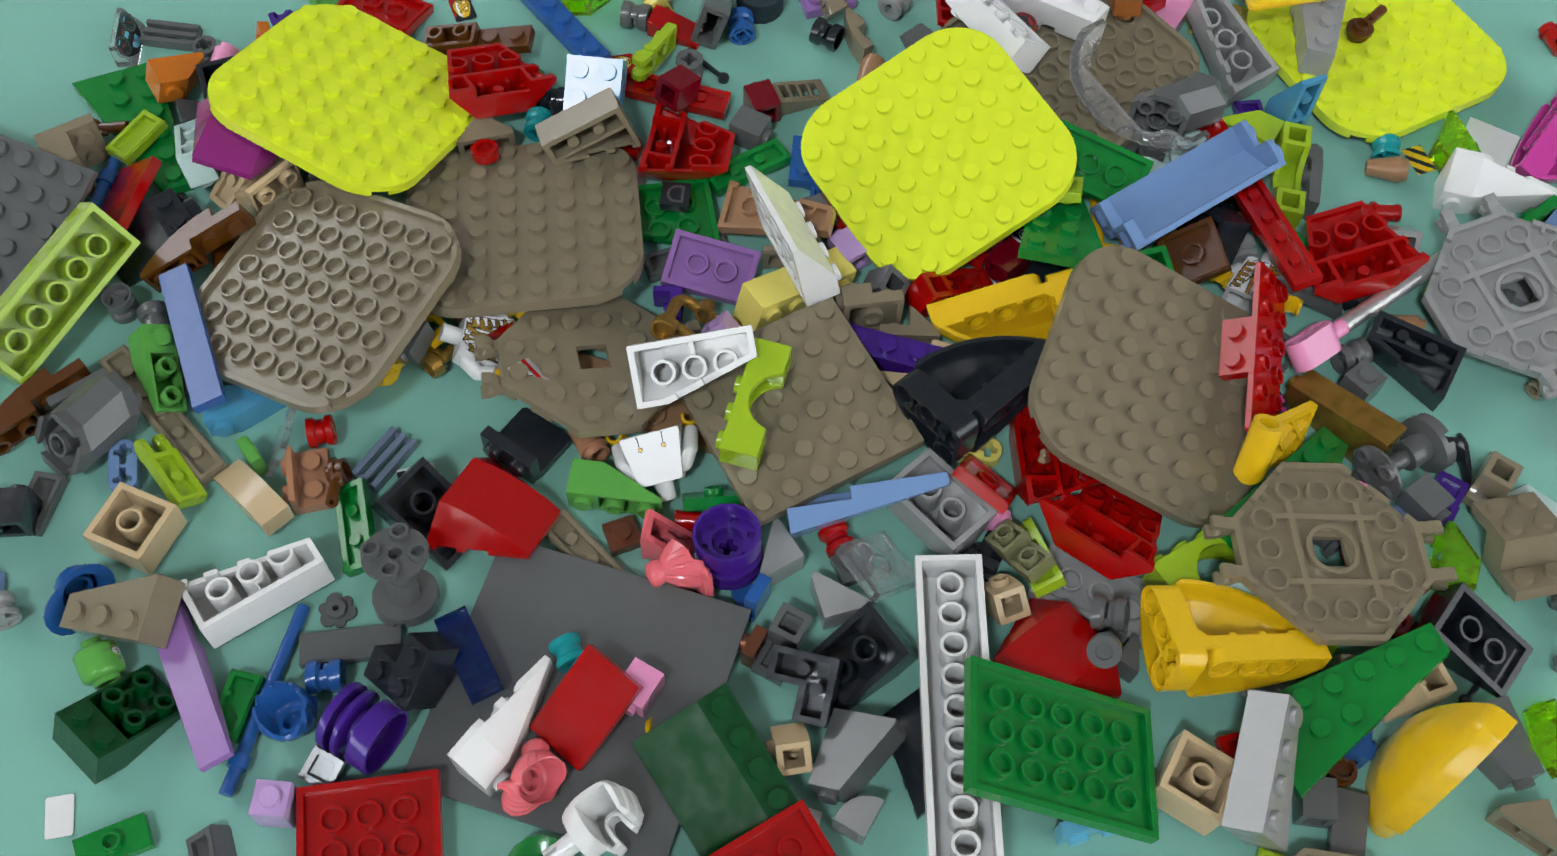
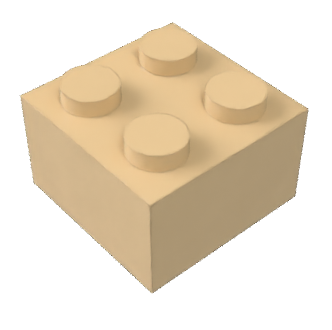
M119 482L82 536L96 553L145 574L152 575L187 524V520L177 505Z
M1184 729L1168 744L1155 772L1157 808L1205 837L1222 823L1234 759Z

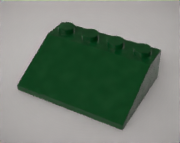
M726 683L631 742L699 856H709L798 802L797 797Z

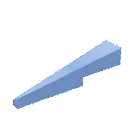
M948 472L850 486L851 491L823 495L803 506L787 508L790 534L792 538H796L949 486Z

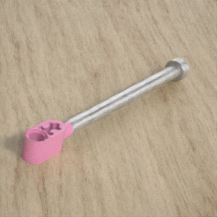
M1440 251L1432 255L1425 265L1395 288L1375 293L1332 323L1331 320L1316 322L1284 342L1285 350L1295 373L1312 370L1334 356L1342 349L1339 339L1378 314L1380 310H1384L1430 279Z

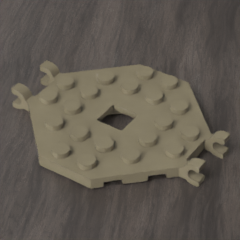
M618 296L610 301L596 305L526 312L497 340H492L486 335H474L476 347L474 348L475 361L497 358L501 375L499 378L493 372L481 373L482 385L480 390L482 399L493 398L499 395H505L514 401L519 399L530 405L532 412L552 423L555 420L567 427V432L577 438L641 433L654 414H658L666 405L637 409L626 347L658 340L650 331V326L656 316ZM699 320L683 324L696 334L701 333ZM588 349L605 352L610 367L581 369L577 353ZM529 358L538 367L541 374L549 380L528 375V367L523 363H519V361Z
M1281 462L1233 517L1211 515L1209 518L1210 524H1204L1202 527L1204 539H1218L1230 535L1236 565L1221 563L1219 565L1220 572H1213L1212 574L1213 583L1224 586L1241 583L1317 645L1380 646L1391 638L1397 627L1407 617L1430 586L1434 590H1446L1448 588L1447 582H1455L1458 577L1455 567L1431 568L1425 544H1432L1435 541L1434 535H1442L1444 533L1441 520L1417 521L1408 513L1405 516L1388 504L1391 501L1370 484L1367 487L1350 475L1353 471L1342 463ZM1312 540H1340L1346 567L1322 564L1316 558Z

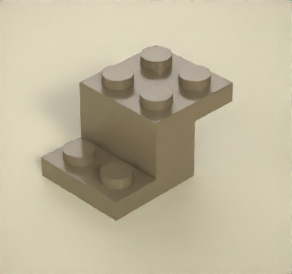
M90 113L33 135L40 150L86 168L109 160L111 156L105 149L107 144ZM94 183L92 184L86 197L93 194L96 188Z
M1534 492L1473 502L1471 513L1487 531L1481 561L1510 598L1517 602L1556 595L1557 517Z

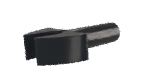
M184 192L176 194L192 218L202 212L193 197L189 198Z

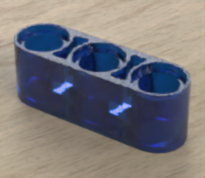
M464 605L434 619L438 631L460 648L454 662V667L472 705L504 691L466 606Z

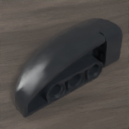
M991 336L964 340L945 346L918 360L915 368L892 386L893 395L904 417L908 420L911 418L924 438V445L927 448L930 447L949 466H952L969 451L972 453L979 451L1028 405L1029 387L1046 339L1024 336Z

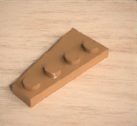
M730 180L717 225L720 234L766 235L760 223L751 188L740 186L739 182ZM800 198L798 201L805 212V222L811 221L817 237L831 238L836 218L835 208Z

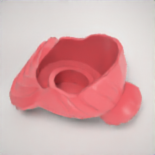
M673 538L663 549L659 559L650 560L645 565L646 577L653 587H660L666 582L676 587L697 589L701 595L714 596L713 577L710 569L705 567L703 560L693 559L687 548Z
M542 738L530 739L522 746V757L515 763L510 780L497 784V789L503 791L501 796L502 809L510 816L529 814L540 805L550 802L556 796L559 786L565 780L567 774L565 763L549 751L550 746Z

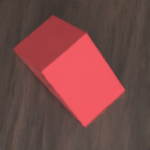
M652 509L646 510L640 537L642 558L649 560L659 559L663 549L672 538L684 545L693 558L692 532Z

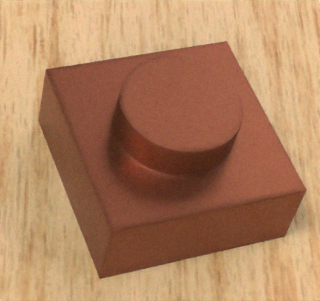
M632 514L602 524V530L612 557L641 548L640 534Z
M756 624L751 634L748 632L744 634L739 646V651H741L740 664L751 669L767 640L768 629Z

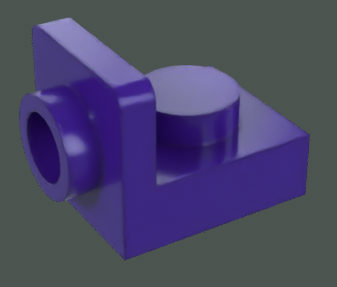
M669 284L653 286L654 306L663 307L664 313L670 300L676 295L683 294V287ZM681 306L675 318L680 323L683 320L684 306Z

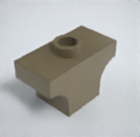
M1490 451L1483 460L1461 502L1472 508L1473 502L1505 497L1514 487L1524 467L1496 451Z

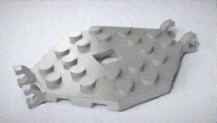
M1494 192L1483 196L1482 201L1484 204L1479 205L1477 208L1483 217L1460 225L1452 208L1440 211L1439 216L1441 219L1435 221V226L1441 233L1446 234V238L1421 301L1443 338L1467 348L1466 355L1538 379L1540 391L1546 401L1557 397V375L1555 374L1557 372V226L1535 219L1529 222L1516 218L1515 213L1503 210ZM1525 279L1539 301L1522 307L1510 304L1500 287Z

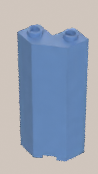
M1242 120L1091 207L1090 210L1103 233L1108 238L1116 237L1122 242L1121 246L1139 250L1287 163L1283 158L1284 154L1281 147L1273 139L1259 144L1255 129L1246 120Z

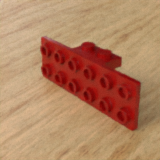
M1262 261L1255 262L1252 316L1222 320L1219 377L1223 381L1248 378L1245 412L1246 432H1248L1255 415L1268 414L1276 416L1282 410L1280 384L1284 381V374L1281 368L1282 356L1285 355L1283 329L1287 326V319L1284 313V302L1288 300V290L1286 285L1282 284L1274 272Z

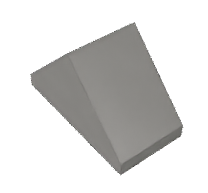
M780 519L773 520L760 573L772 578L771 586L803 569L804 564L803 552Z
M815 570L811 576L810 591L823 630L841 626L868 601L873 602L869 598Z

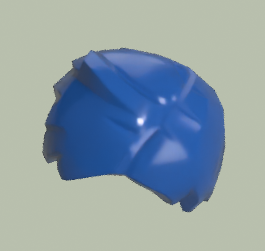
M277 680L274 686L265 685L261 693L255 696V706L252 708V715L259 730L269 739L279 742L294 741L310 732L317 725L318 701L316 696L310 695L297 684Z

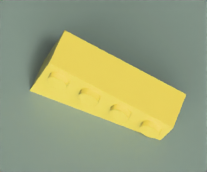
M836 247L827 250L829 254L828 262L836 264L842 277L838 281L839 289L841 286L851 284L857 270ZM785 267L742 283L732 316L739 320L740 326L752 325L753 331L806 307Z

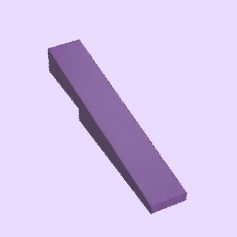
M182 597L166 649H157L198 769L204 773L235 754L205 647L197 641L188 607Z

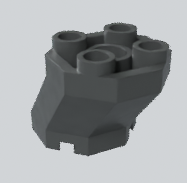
M1194 71L1181 79L1182 76L1175 78L1172 84L1136 95L1127 121L1130 124V131L1134 136L1159 146H1169L1174 141L1181 139L1184 132L1219 122L1229 96L1226 91L1225 94L1222 92V84L1218 78Z
M116 372L98 375L86 380L51 413L38 418L34 436L37 444L42 442L46 451L40 452L43 461L60 476L76 475L88 470L120 439L136 431L140 417L139 408L142 407L143 403L140 394L133 390Z

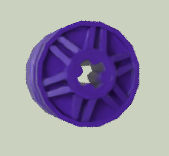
M725 503L710 507L700 514L693 525L692 533L695 558L703 560L705 567L710 569L715 588L720 590H737L747 587L758 577L764 557L761 526L757 516L746 507Z
M352 682L345 686L326 707L315 731V742L319 747L329 750L336 757L345 755L347 764L365 775H371L378 771L398 748L409 724V713L389 699L380 701L378 693L374 690H368L364 684Z

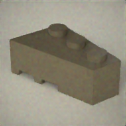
M611 86L534 125L541 146L553 165L589 158V154L606 150L607 154L616 152L615 148L632 145L633 148L641 146L634 126Z
M158 573L71 593L59 627L89 636H100L101 638L166 649L186 583Z

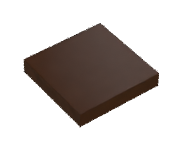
M1212 216L1155 240L1157 247L1166 245L1174 271L1196 284L1232 271Z

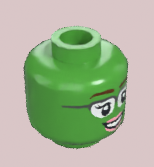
M95 636L80 643L81 649L75 653L72 659L78 675L85 686H94L95 690H99L122 678L121 674L126 669V663L114 640H101L100 636Z

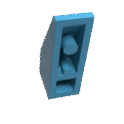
M1326 74L1303 80L1269 98L1264 112L1283 121L1306 125L1328 77Z
M226 385L224 390L227 401L203 411V422L211 436L226 437L233 433L246 431L287 406L236 385Z

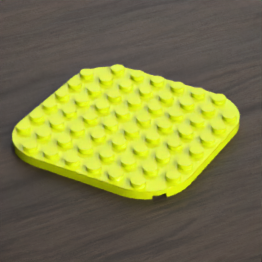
M1346 0L1336 54L1327 74L1328 79L1312 112L1329 129L1347 138L1353 135L1365 138V142L1373 143V141L1384 134H1394L1400 138L1489 99L1500 88L1506 76V59L1502 48L1452 0ZM1379 5H1385L1387 12L1373 24L1374 32L1365 42L1357 43L1347 37L1346 26L1349 20L1360 17L1365 18ZM1291 6L1259 11L1249 10L1246 24L1280 68L1277 74L1291 87L1300 81L1316 77L1298 72L1295 50L1297 42L1296 36L1293 35L1294 20L1291 17Z
M319 4L302 6L301 9L289 14L220 66L209 79L207 89L210 110L214 117L226 128L341 190L364 196H371L372 192L386 191L388 195H393L413 187L458 145L457 140L474 119L472 115L449 99L447 55L428 47L425 43L358 10L352 5Z
M962 27L938 30L923 37L826 101L808 120L801 139V155L809 175L830 205L835 208L837 215L842 219L845 226L850 229L855 238L867 250L866 254L873 265L879 268L892 264L910 281H915L921 273L951 274L1053 207L1070 189L1077 166L1076 146L1071 133L1004 49L987 34Z

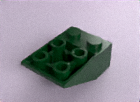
M145 665L56 712L52 739L96 785L127 767L180 720L181 716L172 690Z

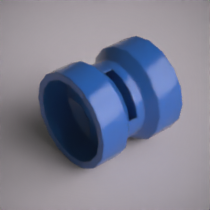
M747 7L732 8L727 21L729 39L736 45L749 44L755 38L753 13Z
M342 658L331 659L328 663L324 664L318 660L307 661L304 670L306 691L310 695L321 694L324 689L330 690L332 693H339L346 686L344 660Z

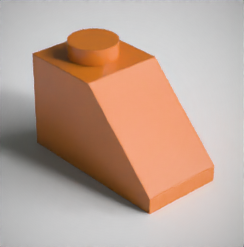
M203 52L147 59L145 80L158 103L171 102L188 97L199 81L196 65L204 62Z

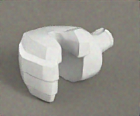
M609 780L599 781L588 787L571 801L562 815V822L567 833L554 844L544 849L542 855L574 856L580 851L585 856H600L605 851H608L614 855L623 856L628 849L617 837L614 828L618 822L622 821L636 834L639 832L643 824L644 814L637 796L631 790Z

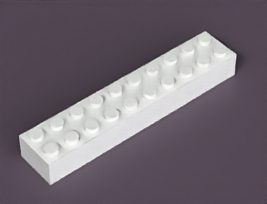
M982 554L915 555L914 579L927 856H1004L1000 803L963 793L964 661L971 655L990 661Z

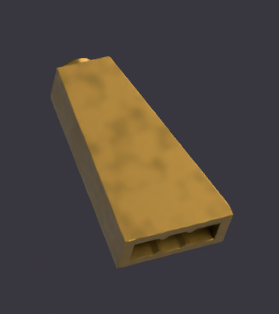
M1313 369L1307 371L1302 376L1296 374L1285 385L1288 390L1284 397L1291 409L1310 400L1318 404L1310 426L1316 432L1325 426L1346 443L1348 448L1344 457L1352 464L1354 450L1362 445H1373L1387 455L1407 429L1402 423Z

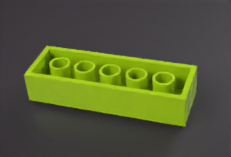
M80 202L0 296V374L13 383L23 384L36 372L141 243L93 202Z

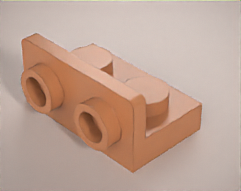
M291 445L284 446L285 457L280 458L282 475L287 478V485L282 486L284 501L291 505L296 515L333 509L325 504L329 482L326 479L324 468L327 466L328 459H330L327 447L295 453Z

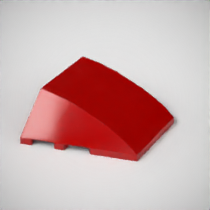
M501 43L447 50L449 99L476 119L526 112L534 107L557 81L555 75L551 73L544 75L539 72L538 65L524 63L521 61V55Z
M657 101L645 150L643 149L638 166L639 176L658 180H692L723 174L728 171L736 133L705 120L698 123L687 118L686 112L680 110L679 114L665 109V105Z
M1362 200L1309 215L1305 218L1309 253L1323 274L1322 282L1313 285L1314 294L1340 304L1395 288L1430 260V256L1424 251L1419 253L1408 244L1409 239L1406 236H1399L1387 226L1388 222Z
M1028 405L1010 422L1009 446L1015 488L1018 491L1017 495L1027 506L1039 503L1042 498L1049 497L1052 499L1061 496L1062 493H1071L1101 483L1072 466L1059 462L1058 458L1040 440L1038 435L1041 433L1035 419L1030 417ZM1041 449H1045V464L1038 462Z
M473 457L439 500L427 537L429 550H436L437 546L456 548V552L466 553L470 549L486 551L489 556L529 559L560 516V509L498 461H494L489 457Z
M1105 484L1084 488L1080 494L1071 495L1068 492L1062 493L1060 499L1052 501L1049 497L1041 499L1039 504L1056 547L1109 580L1152 573L1155 567L1154 556L1157 552L1156 542L1161 528V514Z
M1029 598L1028 603L1031 615L1015 621L1010 633L1003 641L992 661L1118 699L1122 695L1117 664L1114 667L1103 669L1093 665L1087 657V645L1090 639L1098 634V632L1090 627V624L1069 602Z

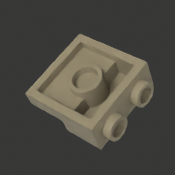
M851 283L840 287V294L834 296V301L848 323L879 331L880 324H901L905 298L903 289H885L873 293L871 283Z

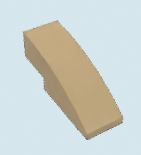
M240 459L213 477L222 490L268 537L295 517L289 505L255 471Z

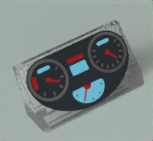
M117 8L109 50L119 68H128L140 64L143 46L139 38L140 35H144L143 28L145 25L123 8Z

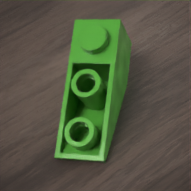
M141 324L128 337L132 366L155 413H186L188 410L171 325Z
M573 458L566 489L569 506L581 511H589L591 509L604 510L613 515H620L622 513L636 514L641 518H645V513L648 509L663 515L661 498L615 468L601 461Z

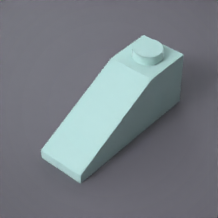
M196 119L174 126L176 160L191 189L198 186L200 188L208 187L214 184L215 180L219 179L218 170L192 162Z

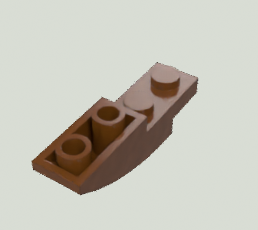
M477 22L427 26L422 43L444 55H447V50L492 43H501L518 54L532 53L535 30L532 25L480 29Z
M237 201L216 214L207 208L167 239L143 268L140 278L159 293L162 292L158 275L185 263L190 267L192 273L209 264L208 253L244 233L245 230L257 225L254 216Z
M80 358L53 375L46 368H43L21 384L0 405V456L8 453L11 448L28 437L35 435L38 418L53 411L46 401L47 397L91 374Z

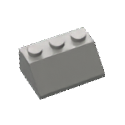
M929 447L891 480L948 472L950 485L887 506L886 508L936 555L963 554L974 544L997 515L998 511L951 474L954 470Z

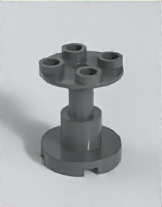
M1420 413L1403 421L1402 424L1407 429L1400 437V441L1393 445L1392 453L1388 456L1373 445H1362L1355 449L1352 458L1354 471L1351 473V476L1356 480L1370 484L1393 501L1400 497L1402 493L1400 470L1413 471L1419 467L1428 473H1439L1453 465L1457 457L1454 441L1448 443L1444 434L1449 431L1437 418L1430 414Z
M398 522L392 524L389 528L375 533L368 540L364 541L360 546V562L365 573L372 579L377 580L372 591V604L377 617L389 626L395 627L394 623L405 624L406 628L420 625L430 619L438 608L437 602L440 598V591L434 576L423 569L429 558V544L426 538L419 531L409 528L407 524Z

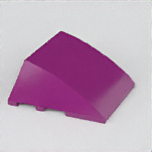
M208 98L197 103L192 162L249 180L274 165L275 160L279 156L222 125L212 114Z

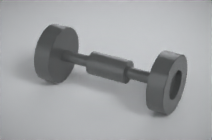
M1105 627L1102 630L1095 629L1098 634L1094 635L1087 645V657L1096 667L1103 669L1114 667L1121 659L1122 644L1126 640L1128 628L1126 633L1116 632L1111 627Z

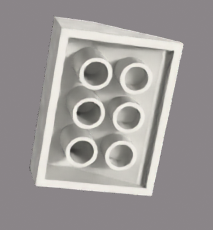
M751 165L745 167L761 226L805 305L808 307L840 294L838 281L842 277L835 263L830 264L828 262V251L823 242L817 243L815 228L811 221L805 222L804 218L806 216L800 202H794L788 191Z

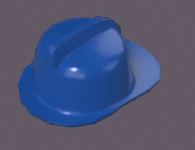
M101 564L73 565L63 570L56 578L55 592L51 595L45 606L43 617L46 627L52 633L60 636L76 633L75 631L59 627L69 595L116 583L112 571Z

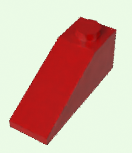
M984 267L982 269H957L948 275H937L936 272L921 273L908 287L904 298L908 306L915 308L922 316L929 317L927 304L994 284Z

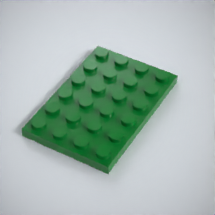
M971 655L964 661L963 793L1152 844L1159 840L1150 709Z

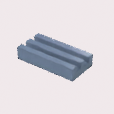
M391 426L351 471L355 479L364 478L368 481L369 488L378 493L418 448L417 442L412 438L408 439L406 434L403 432L399 433L395 427ZM402 444L405 445L374 481L371 480L380 468L388 463L395 451Z

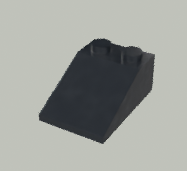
M171 187L144 200L127 229L130 234L141 242L116 272L121 281L129 287L143 281L140 278V273L151 257L169 237L192 219Z
M421 457L370 507L390 526L398 522L405 523L409 528L419 531L427 540L439 500L447 492L451 484L424 457ZM437 546L436 550H429V558L445 571L464 554L456 552V548Z
M1464 582L1448 585L1446 590H1435L1409 630L1411 632L1428 623H1432L1450 649L1449 656L1442 662L1444 666L1496 698L1507 694L1534 649Z
M870 601L812 651L813 653L845 660L834 707L844 710H850L899 676L918 659V650L881 604Z

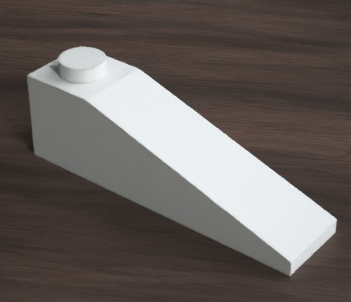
M1456 147L1434 182L1432 208L1438 210L1452 208L1453 212L1457 214H1480L1477 208L1479 205L1484 204L1482 201L1483 196L1494 192L1502 208L1509 212H1525L1531 206L1536 209L1554 194L1557 196V188L1532 176L1523 177L1515 173L1514 167L1508 164L1503 167L1493 162V157L1486 153Z
M752 325L638 343L626 347L637 409L670 404L757 357Z
M546 655L518 680L514 687V694L510 698L501 697L494 704L491 717L486 722L479 718L447 754L458 772L489 797H492L496 791H502L497 789L498 783L510 780L514 765L520 756L521 748L530 731L529 725L534 720L554 671L551 659Z

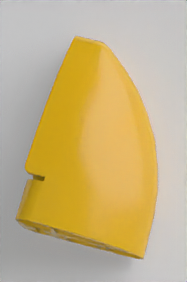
M1069 268L1046 275L1045 283L1041 282L1039 275L1027 274L927 304L926 307L931 324L940 331L941 336L955 343L991 336H1024L1047 339L1066 283L1073 269Z
M1180 579L1175 585H1148L1141 592V643L1151 684L1156 691H1185L1189 697L1245 691L1316 673L1323 669L1332 659L1327 645H1317L1260 598L1239 589L1201 580Z
M1477 702L1437 706L1408 718L1396 732L1381 744L1368 769L1365 794L1370 795L1368 824L1372 832L1380 838L1387 839L1392 838L1396 834L1402 835L1462 782L1502 742L1518 721L1497 705Z

